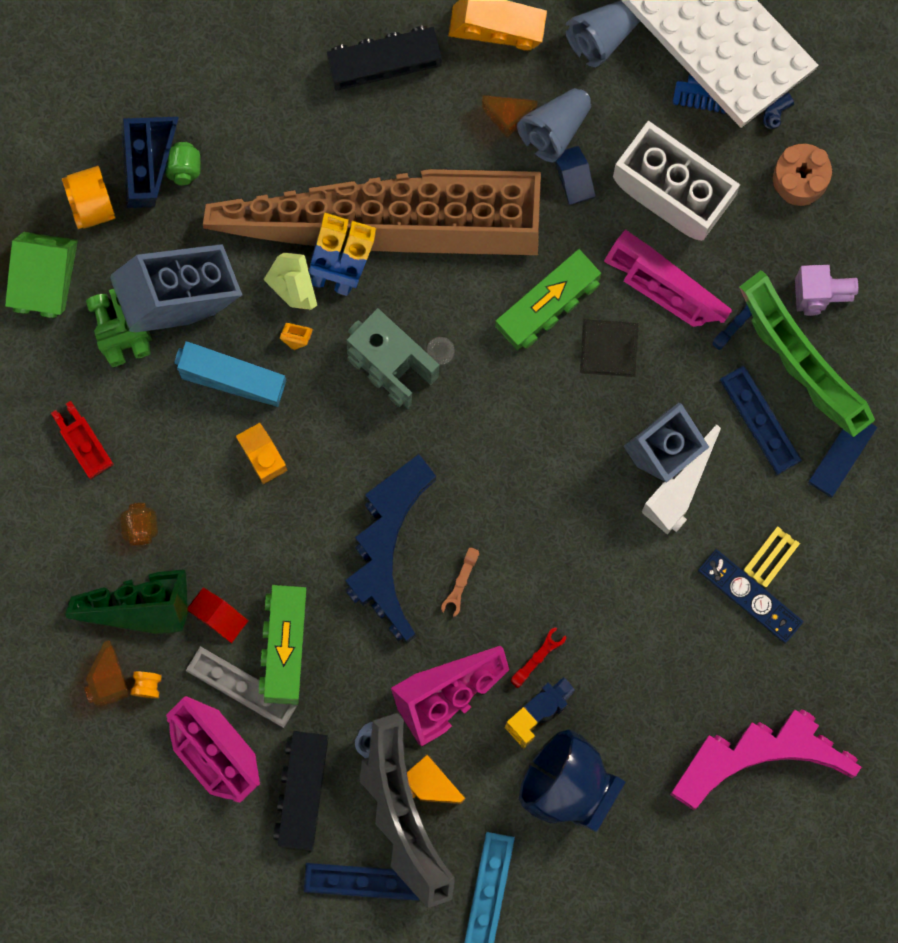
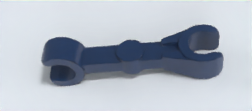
M747 304L744 310L734 318L733 322L714 339L713 346L718 350H721L729 342L733 334L744 325L747 319L753 316Z

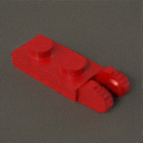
M72 401L66 403L67 410L75 418V422L66 426L59 412L55 410L51 415L60 427L61 435L91 480L114 464L84 416L81 417Z

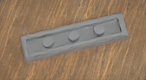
M201 646L186 669V672L285 728L298 706L264 703V694H259L258 679Z

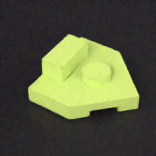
M291 253L279 255L265 276L264 281L290 307L310 310L316 307L317 302L305 255Z

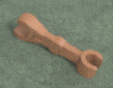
M474 548L468 549L453 592L442 604L441 609L443 613L448 603H454L456 611L453 617L459 614L461 595L464 587L467 585L471 570L478 559V550Z

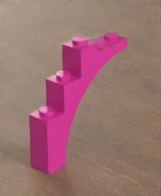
M803 709L800 712L794 710L776 737L771 735L773 730L761 722H758L757 725L752 722L733 750L728 748L730 743L718 735H715L713 738L709 735L670 795L692 810H695L708 793L725 778L746 767L766 761L786 759L811 761L831 767L850 778L856 777L861 766L856 763L858 759L844 750L840 753L832 748L834 743L822 735L815 737L813 735L819 726L814 722L816 718Z

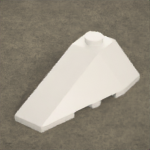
M718 425L704 438L709 448L667 483L664 482L645 503L642 513L666 534L672 529L677 532L687 521L684 515L688 510L721 428Z

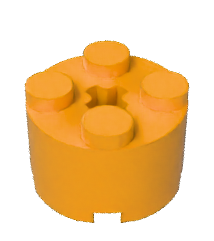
M99 166L66 175L67 177L62 178L78 229H85L115 219Z

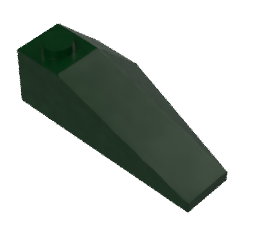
M185 570L156 572L149 574V582L134 586L131 579L124 581V586L119 587L114 592H109L108 588L103 587L71 596L65 613L66 618L154 634L183 631L188 615Z

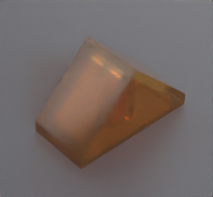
M483 96L482 110L507 138L517 130V123L524 115L537 109L538 101Z

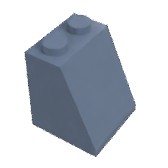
M678 403L663 413L623 447L637 468L667 483L706 451L709 445L683 405Z

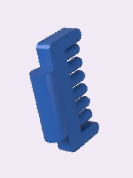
M692 75L688 76V82L678 81L676 83L673 98L674 105L679 104L682 93L681 106L686 105L687 94H689L688 107H692L694 95H696L694 108H699L702 96L701 109H706L707 99L709 98L707 109L708 111L713 110L714 99ZM715 101L714 111L719 112L720 105ZM721 107V113L725 114V110Z

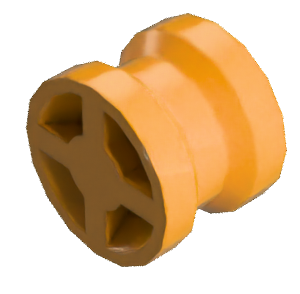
M135 671L133 673L135 686L131 689V695L159 698L157 687L158 683L161 682L162 675Z

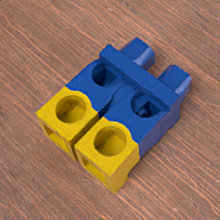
M324 212L309 266L312 286L320 288L324 287L326 279L336 282L334 290L339 294L347 296L353 287H357L374 243L376 228L352 221L344 248L341 249L349 220Z

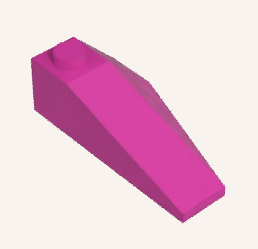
M498 646L414 674L393 686L391 690L399 713L418 744L422 747L452 727L448 720L459 709L465 714L471 708L468 704L471 698L477 692L485 694L509 671L504 649Z

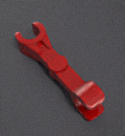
M552 628L548 632L543 646L512 677L511 683L516 688H519L528 679L529 674L542 663L548 653L564 644L566 636L560 642H554L551 638V635L555 633L557 628Z

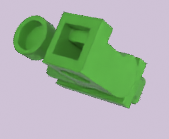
M111 289L109 292L118 318L110 320L106 310L110 305L107 294L92 296L86 300L88 310L95 312L98 326L94 331L98 348L107 358L109 364L112 367H116L126 362L122 351L124 349L132 347L136 358L150 355L149 341L152 338L149 331L131 332L129 330L115 290Z

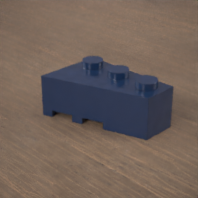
M179 117L123 118L121 130L127 208L155 207Z

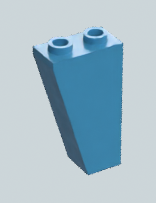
M187 341L185 342L184 349L179 348L175 359V364L178 365L177 370L183 380L276 407L279 406L286 384L285 375Z

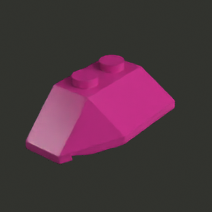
M186 696L166 715L170 726L173 751L209 794L232 799L240 803L260 785L255 753L219 710Z

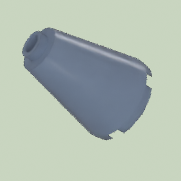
M620 0L572 17L566 22V25H569L566 37L570 46L579 57L581 53L589 60L586 63L587 65L597 67L606 61L637 26L640 20Z
M573 88L524 115L517 123V129L525 145L528 146L531 142L539 149L535 154L545 161L554 162L560 158L591 109L590 96L584 90Z

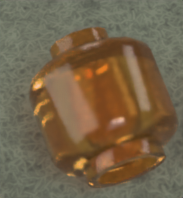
M134 503L129 505V510L121 513V535L124 540L129 541L130 545L152 543V539L158 534L155 510L146 508L145 503Z

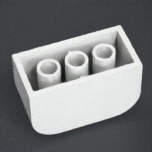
M650 121L645 124L618 160L613 174L616 183L628 195L682 233L700 241L704 240L736 197L740 187L739 183Z

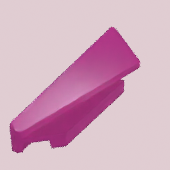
M624 230L616 240L604 260L605 263L628 273L624 282L693 327L702 326L705 322L712 321L724 323L732 312L731 308L627 230Z

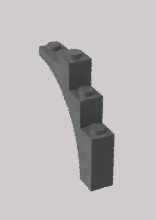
M396 713L373 721L369 757L362 759L360 783L378 802L375 824L393 844L391 867L428 909L452 900L455 877L442 862L431 844L414 804L404 760V719Z

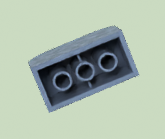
M223 244L139 254L110 276L111 283L131 332L189 325L215 315L242 296Z

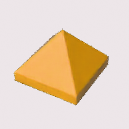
M286 323L280 339L291 349L296 350L308 344L313 329Z

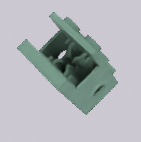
M379 308L363 324L358 320L348 330L351 336L347 339V354L349 355L347 359L357 369L362 367L369 373L368 379L376 387L380 388L383 386L389 392V399L398 407L403 405L409 409L412 406V392L398 380L410 367L429 385H432L438 379L440 365Z

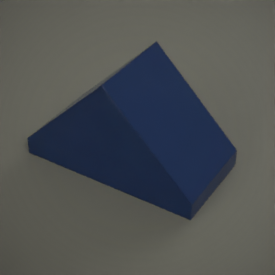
M579 146L566 149L562 156L555 161L569 205L595 198L589 164Z

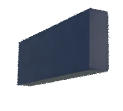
M871 423L855 437H852L842 429L808 483L832 498L877 427Z

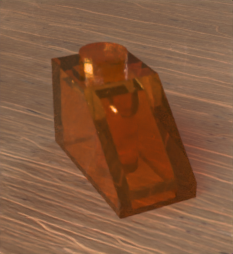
M110 640L105 641L86 678L88 686L84 687L89 703L94 702L98 708L130 697L113 643Z

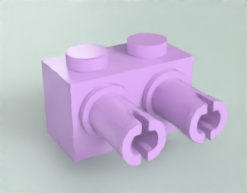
M829 265L801 266L795 278L797 311H804V315L808 316L819 315L821 310L826 309L829 302L854 301V295L858 294V279H832Z

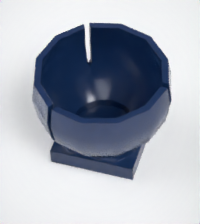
M568 729L554 735L543 745L532 760L534 764L555 776L556 779H552L532 765H529L521 783L519 801L522 807L532 816L548 823L571 821L578 826L597 832L626 782L618 776L606 773L601 756L596 748L582 735Z

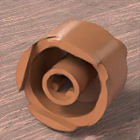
M797 144L786 148L781 154L773 173V184L779 195L788 203L798 206L809 205L818 200L824 194L832 176V167L827 153L823 149L810 144ZM803 171L806 178H801V174L798 172Z

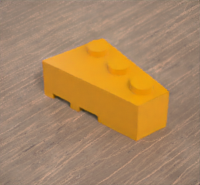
M459 0L453 5L448 36L513 45L521 50H532V48L542 43L547 11L507 0Z

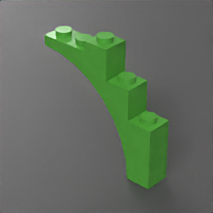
M760 270L743 283L739 288L753 315L751 321L758 336L779 354L788 373L807 388L815 406L852 437H855L874 422L875 419L868 403L830 367L809 342L785 308L767 274Z

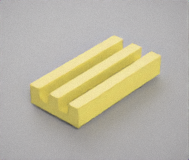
M777 526L743 571L766 589L800 543L796 540L794 541L790 535L785 534ZM777 536L782 538L756 574L751 571ZM786 543L790 544L791 547L768 577L763 580L760 576Z

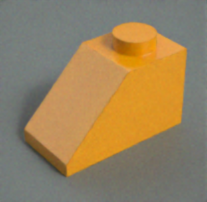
M261 423L236 435L262 484L287 471L283 459Z
M428 755L407 772L413 798L417 797L420 801L456 804H461L465 800L464 796Z

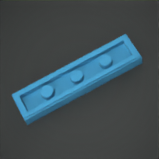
M486 832L465 943H494L515 837Z

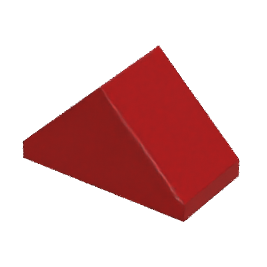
M204 587L187 610L230 643H233L249 621L226 601Z

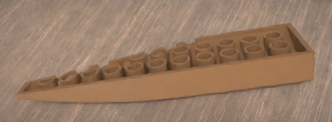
M430 169L421 171L422 178H409L408 173L396 175V179L381 181L380 177L372 178L365 184L357 185L352 181L309 188L307 193L296 194L294 190L284 192V196L268 198V195L256 196V199L249 202L236 199L210 203L205 206L203 228L265 240L315 246L325 212L349 220L341 249L344 248L351 222L355 221L376 228L371 251L538 255L541 172Z

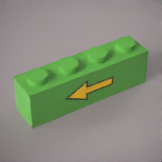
M578 249L499 317L495 322V327L517 351L522 346L525 349L529 348L538 339L536 334L543 328L546 331L550 330L559 321L557 318L559 314L564 310L567 313L572 311L579 304L577 299L584 293L590 295L600 286L598 281L601 278V272Z
M272 585V594L266 593L265 610L270 611V621H264L263 638H268V649H262L261 666H266V676L260 677L259 694H264V703L298 705L306 587Z

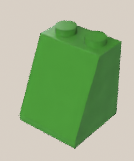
M23 232L12 240L5 306L12 307L13 311L17 313H30V310L41 312L40 315L44 317L54 318L57 317V314L61 315L66 308L78 240Z

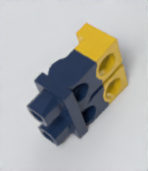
M564 677L553 687L548 682L538 695L507 721L505 729L524 749L535 737L531 732L540 723L551 720L555 712L559 715L565 710L568 704L566 700L573 695L574 687Z

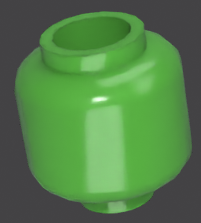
M188 142L173 144L170 148L164 170L166 177L177 185H188L191 181L197 179L201 172L200 152Z

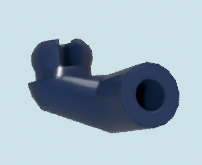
M789 93L784 94L764 110L763 123L768 129L778 128L781 124L782 111L794 105L793 98Z

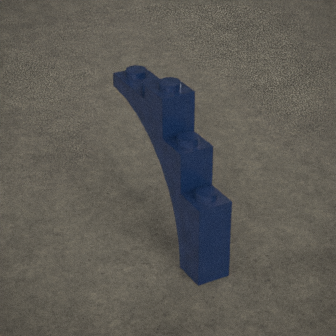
M419 454L365 494V498L368 501L365 504L366 509L374 518L379 516L380 519L355 537L358 543L355 549L364 561L368 558L371 561L345 580L348 586L345 592L354 603L360 601L363 606L373 600L375 602L371 605L380 619L386 616L392 624L388 628L397 641L403 638L406 644L414 639L416 635L403 615L395 593L393 553L398 532L408 511L419 496L436 481V475Z

